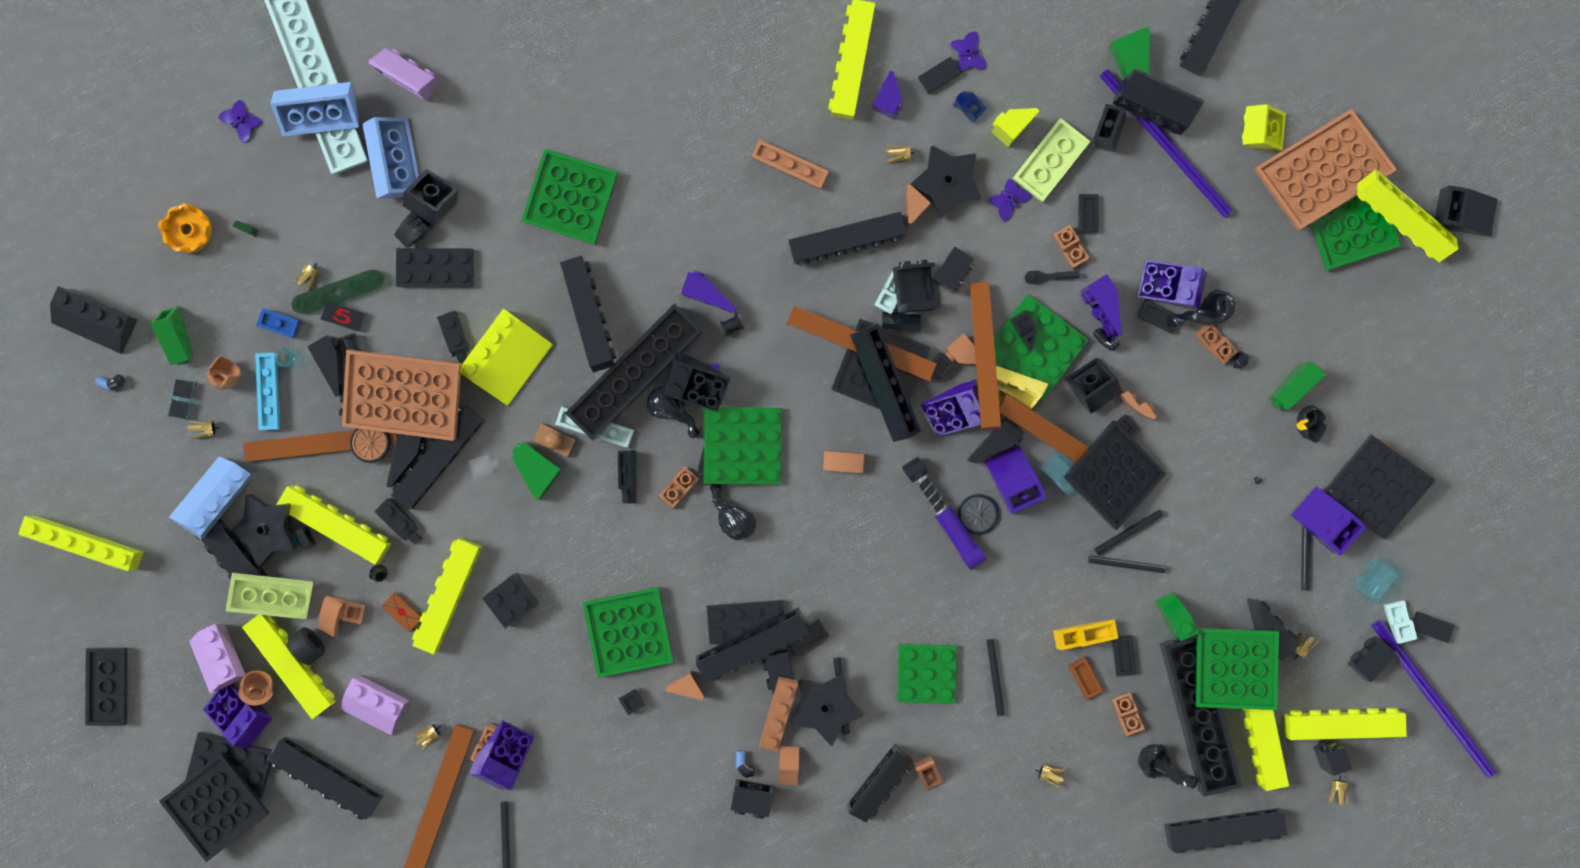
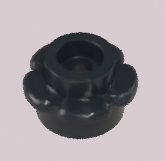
M1243 351L1236 353L1230 360L1233 368H1244L1249 363V355H1246Z
M383 564L374 565L370 569L369 578L375 582H381L388 576L387 568Z

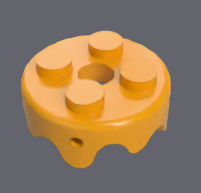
M182 204L168 209L166 217L158 223L164 243L175 251L182 253H194L203 249L209 242L212 234V226L208 216L199 208L189 204ZM190 224L192 231L190 234L185 235L183 229L186 225Z

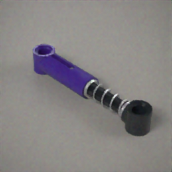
M917 456L903 465L902 469L909 480L921 488L922 494H925L927 501L932 505V509H935V518L960 553L967 567L973 570L987 560L977 544H975L952 507L947 506L942 501V496L938 495L937 489H934L932 482L928 480V471L920 458Z

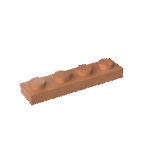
M762 140L758 141L751 156L756 161L820 190L829 173L826 169Z
M778 677L759 748L778 752L798 686L796 680Z

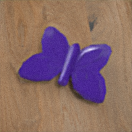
M975 31L968 33L964 40L958 39L951 42L952 48L959 52L958 57H961L958 62V69L961 72L970 66L976 69H984L987 66L983 57L975 54L979 52V49H973L978 43V34Z
M238 100L232 109H226L219 114V119L227 124L234 123L232 125L234 129L238 126L237 133L243 143L249 140L251 128L261 123L260 118L248 116L249 112H245V106L241 100Z
M1009 179L1006 182L1005 191H1001V195L990 197L989 202L993 206L999 207L1000 218L1007 222L1013 212L1012 206L1016 208L1018 206L1016 202H1027L1031 198V194L1023 188L1018 189L1016 183Z

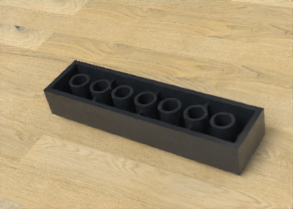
M674 303L615 362L616 366L610 367L565 414L592 441H595L671 365L675 352L682 354L703 333L702 330Z
M1197 634L1183 641L1172 639L1159 643L1192 769L1197 779L1198 791L1205 797L1242 787L1222 708L1195 706Z

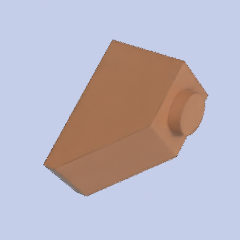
M964 333L944 349L947 352L945 356L952 363L955 361L956 364L976 366L975 346Z

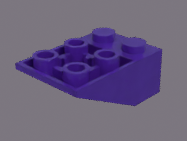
M1146 260L1138 298L1199 310L1207 272L1201 267Z
M1106 274L1080 291L1086 305L1089 304L1092 308L1091 313L1093 317L1103 325L1101 327L1102 331L1107 337L1110 336L1112 339L1122 334L1117 288Z
M977 379L959 384L921 403L923 412L936 437L981 425Z
M1019 445L984 461L1010 514L1047 498L1039 479Z
M1317 486L1291 514L1296 521L1331 553L1340 556L1367 527L1354 514Z
M233 683L218 690L203 708V711L232 746L247 749L250 748L272 720V717L261 705H248L243 702L239 697V688Z
M502 720L477 755L469 774L500 790H512L534 736Z

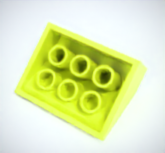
M503 309L461 365V374L508 406L553 344L509 311Z

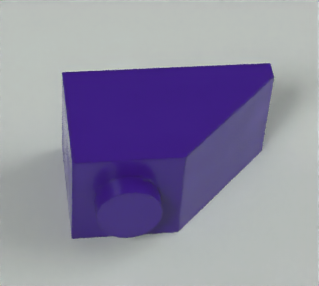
M890 70L873 103L872 109L893 119L895 114L899 115L903 105L900 104L902 96L894 72Z

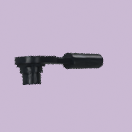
M1039 270L1028 271L1024 276V280L1027 284H1040L1043 280L1078 279L1079 271L1043 274Z

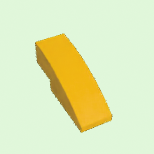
M1114 619L1053 630L1056 649L1059 650L1079 646L1084 647L1118 639Z

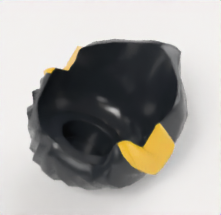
M1308 405L1297 416V430L1303 438L1317 443L1326 431L1327 425L1324 421L1327 417L1318 407Z

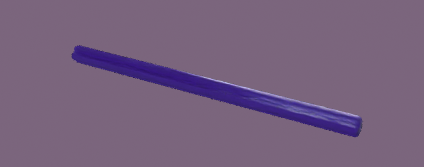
M1107 69L1100 75V78L1116 94L1120 82ZM1133 114L1223 217L1228 216L1232 212L1230 206L1163 130L1151 121L1139 118Z
M1381 620L1375 621L1372 624V628L1398 654L1395 658L1484 775L1487 777L1495 775L1496 770L1404 649L1396 642L1388 628Z

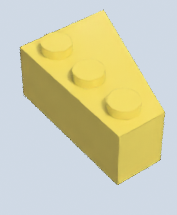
M996 366L999 404L1004 395L1007 394L1024 406L1032 409L1044 394L1048 383Z

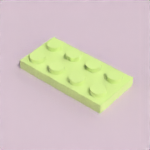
M1060 118L1012 179L1039 201L1043 202L1090 141Z
M232 573L226 611L306 619L313 581Z

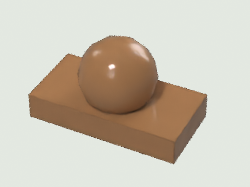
M541 423L533 441L569 457L576 439Z

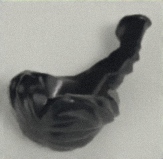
M1214 290L1204 298L1199 310L1173 315L1172 322L1176 326H1182L1186 320L1203 323L1206 326L1222 324L1233 316L1236 302L1229 292Z
M663 386L658 387L649 394L647 410L651 416L667 420L674 419L688 425V435L690 438H696L700 435L694 418L685 411L683 401L663 395Z
M712 484L709 489L712 492V502L719 511L718 520L722 532L734 540H742L751 536L756 528L754 515L745 509L729 505L720 498V484Z
M1152 744L1141 750L1138 757V765L1147 778L1155 779L1165 776L1170 778L1172 782H1175L1176 785H1184L1191 789L1196 787L1197 779L1194 776L1181 777L1177 773V770L1170 762L1168 751L1164 745Z

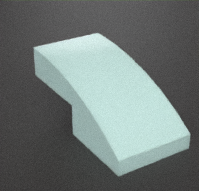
M893 271L875 303V306L890 314L897 304Z
M1400 600L1384 604V610L1396 642L1400 644L1416 640L1417 636L1413 620H1409L1405 601Z

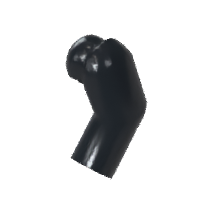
M1101 328L1093 332L1098 342L1110 351H1115L1116 348L1120 347V342L1117 338L1109 340Z

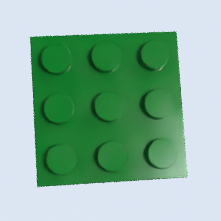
M898 644L897 702L955 704L957 646Z

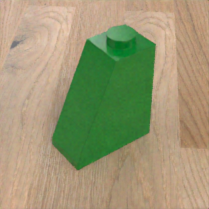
M1149 26L1116 39L1109 45L1123 79L1135 68L1149 74Z
M176 306L159 312L150 325L169 364L183 365L189 362L193 351L179 307Z
M1312 361L1299 363L1270 395L1269 399L1273 401L1271 404L1278 410H1289L1326 374Z
M527 442L518 443L512 451L514 453L512 459L533 497L536 500H541L563 469Z
M1174 593L1155 600L1173 637L1183 641L1199 633L1191 615Z

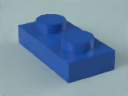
M262 308L256 326L295 339L301 321Z

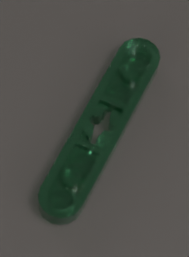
M372 269L294 297L292 308L296 313L308 314L324 308L326 301L336 304L379 289L384 284V275L380 271ZM336 287L339 289H346L347 287V290L340 293V297L338 295L329 296V293L332 294L336 291Z

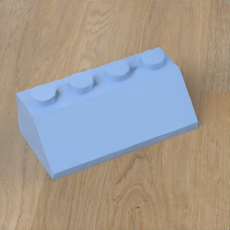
M351 82L279 90L273 93L270 104L282 136L359 127L357 102Z
M373 117L363 123L376 197L377 199L403 197V192L419 177L408 118Z
M219 456L169 518L203 540L251 481V474L234 462Z

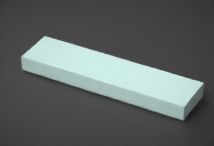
M561 406L555 425L585 434L565 414L568 408ZM612 423L598 439L629 448L634 430Z

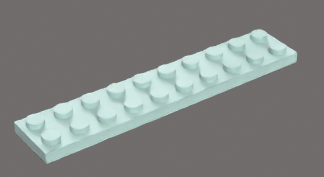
M265 0L298 88L339 83L307 0ZM356 128L316 132L332 175L369 162Z

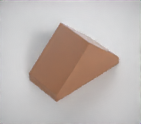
M907 185L905 188L907 226H911L929 207L930 202L912 185Z
M692 671L671 682L666 687L667 692L703 700L705 696Z
M780 746L778 785L798 786L799 746Z
M931 755L914 762V766L926 790L943 783Z

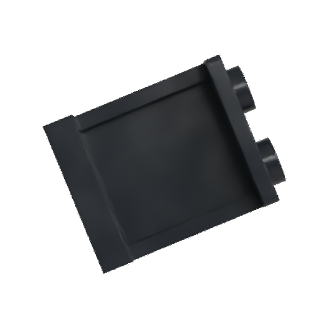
M927 259L918 260L916 264H911L910 261L899 262V266L892 268L899 314L931 311L941 308L940 300L935 301L930 270L931 267L935 266L934 262L928 263Z

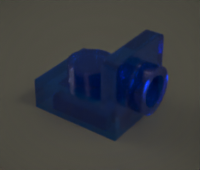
M968 91L958 94L955 99L956 101L952 104L955 108H959L971 122H975L987 109L973 92Z

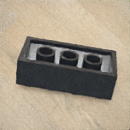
M1135 68L1118 85L1112 104L1123 107L1137 117L1151 121L1156 126L1164 127L1174 134L1181 135L1190 127L1204 100Z
M60 286L57 287L50 302L52 324L120 354H123L138 320L71 289Z
M893 744L847 804L849 814L866 823L869 819L872 820L877 815V808L880 804L884 805L889 799L890 791L900 785L902 781L900 778L903 774H908L913 768V758Z

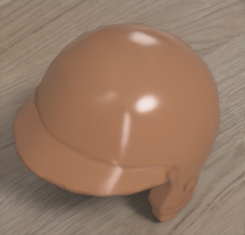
M251 671L243 676L239 688V697L243 702L256 706L266 703L273 695V682L270 675L263 671Z

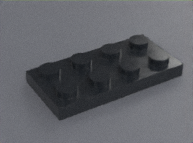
M396 248V287H474V249Z
M783 600L707 605L709 644L724 643L783 615Z
M86 648L85 726L126 725L127 648Z

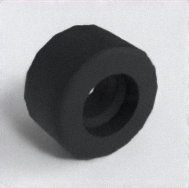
M303 627L288 638V646L291 652L303 664L310 665L325 653L322 641L309 628Z

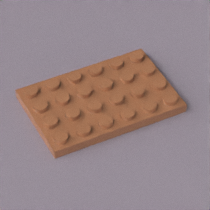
M1352 109L1254 169L1298 232L1358 196L1357 183L1374 170H1378L1386 178L1397 171Z
M351 349L346 350L342 427L451 441L456 440L462 363Z

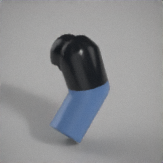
M120 374L115 375V377L109 380L98 376L95 380V385L108 391H115L123 386L125 378Z
M737 750L736 769L745 778L754 776V767L748 766L745 763L746 751Z

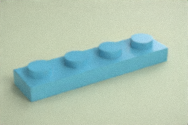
M255 353L259 430L280 429L276 353Z

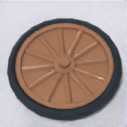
M356 428L350 438V448L358 460L365 463H375L387 455L390 448V437L387 432Z

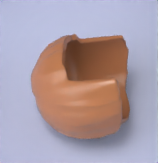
M219 356L208 368L207 379L212 387L227 390L238 384L241 379V372L239 367L230 359Z

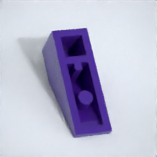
M695 270L693 273L688 272L681 291L682 296L733 314L737 313V309L704 277V273Z

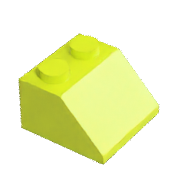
M1268 104L1246 106V113L1244 114L1245 125L1242 134L1243 145L1252 149L1282 151L1286 113Z
M1037 108L1009 109L1006 114L1002 112L992 124L994 126L992 133L1009 147L1033 121L1039 110Z

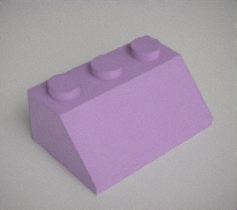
M384 48L369 60L368 63L378 73L425 101H428L439 83L434 78L435 74L426 68L424 71L419 69V64L411 59H408V61L402 58L403 55L394 49L389 51Z
M213 624L197 632L189 641L210 694L241 680L245 675L225 624Z
M357 675L352 678L347 687L340 709L392 735L409 700L361 675Z

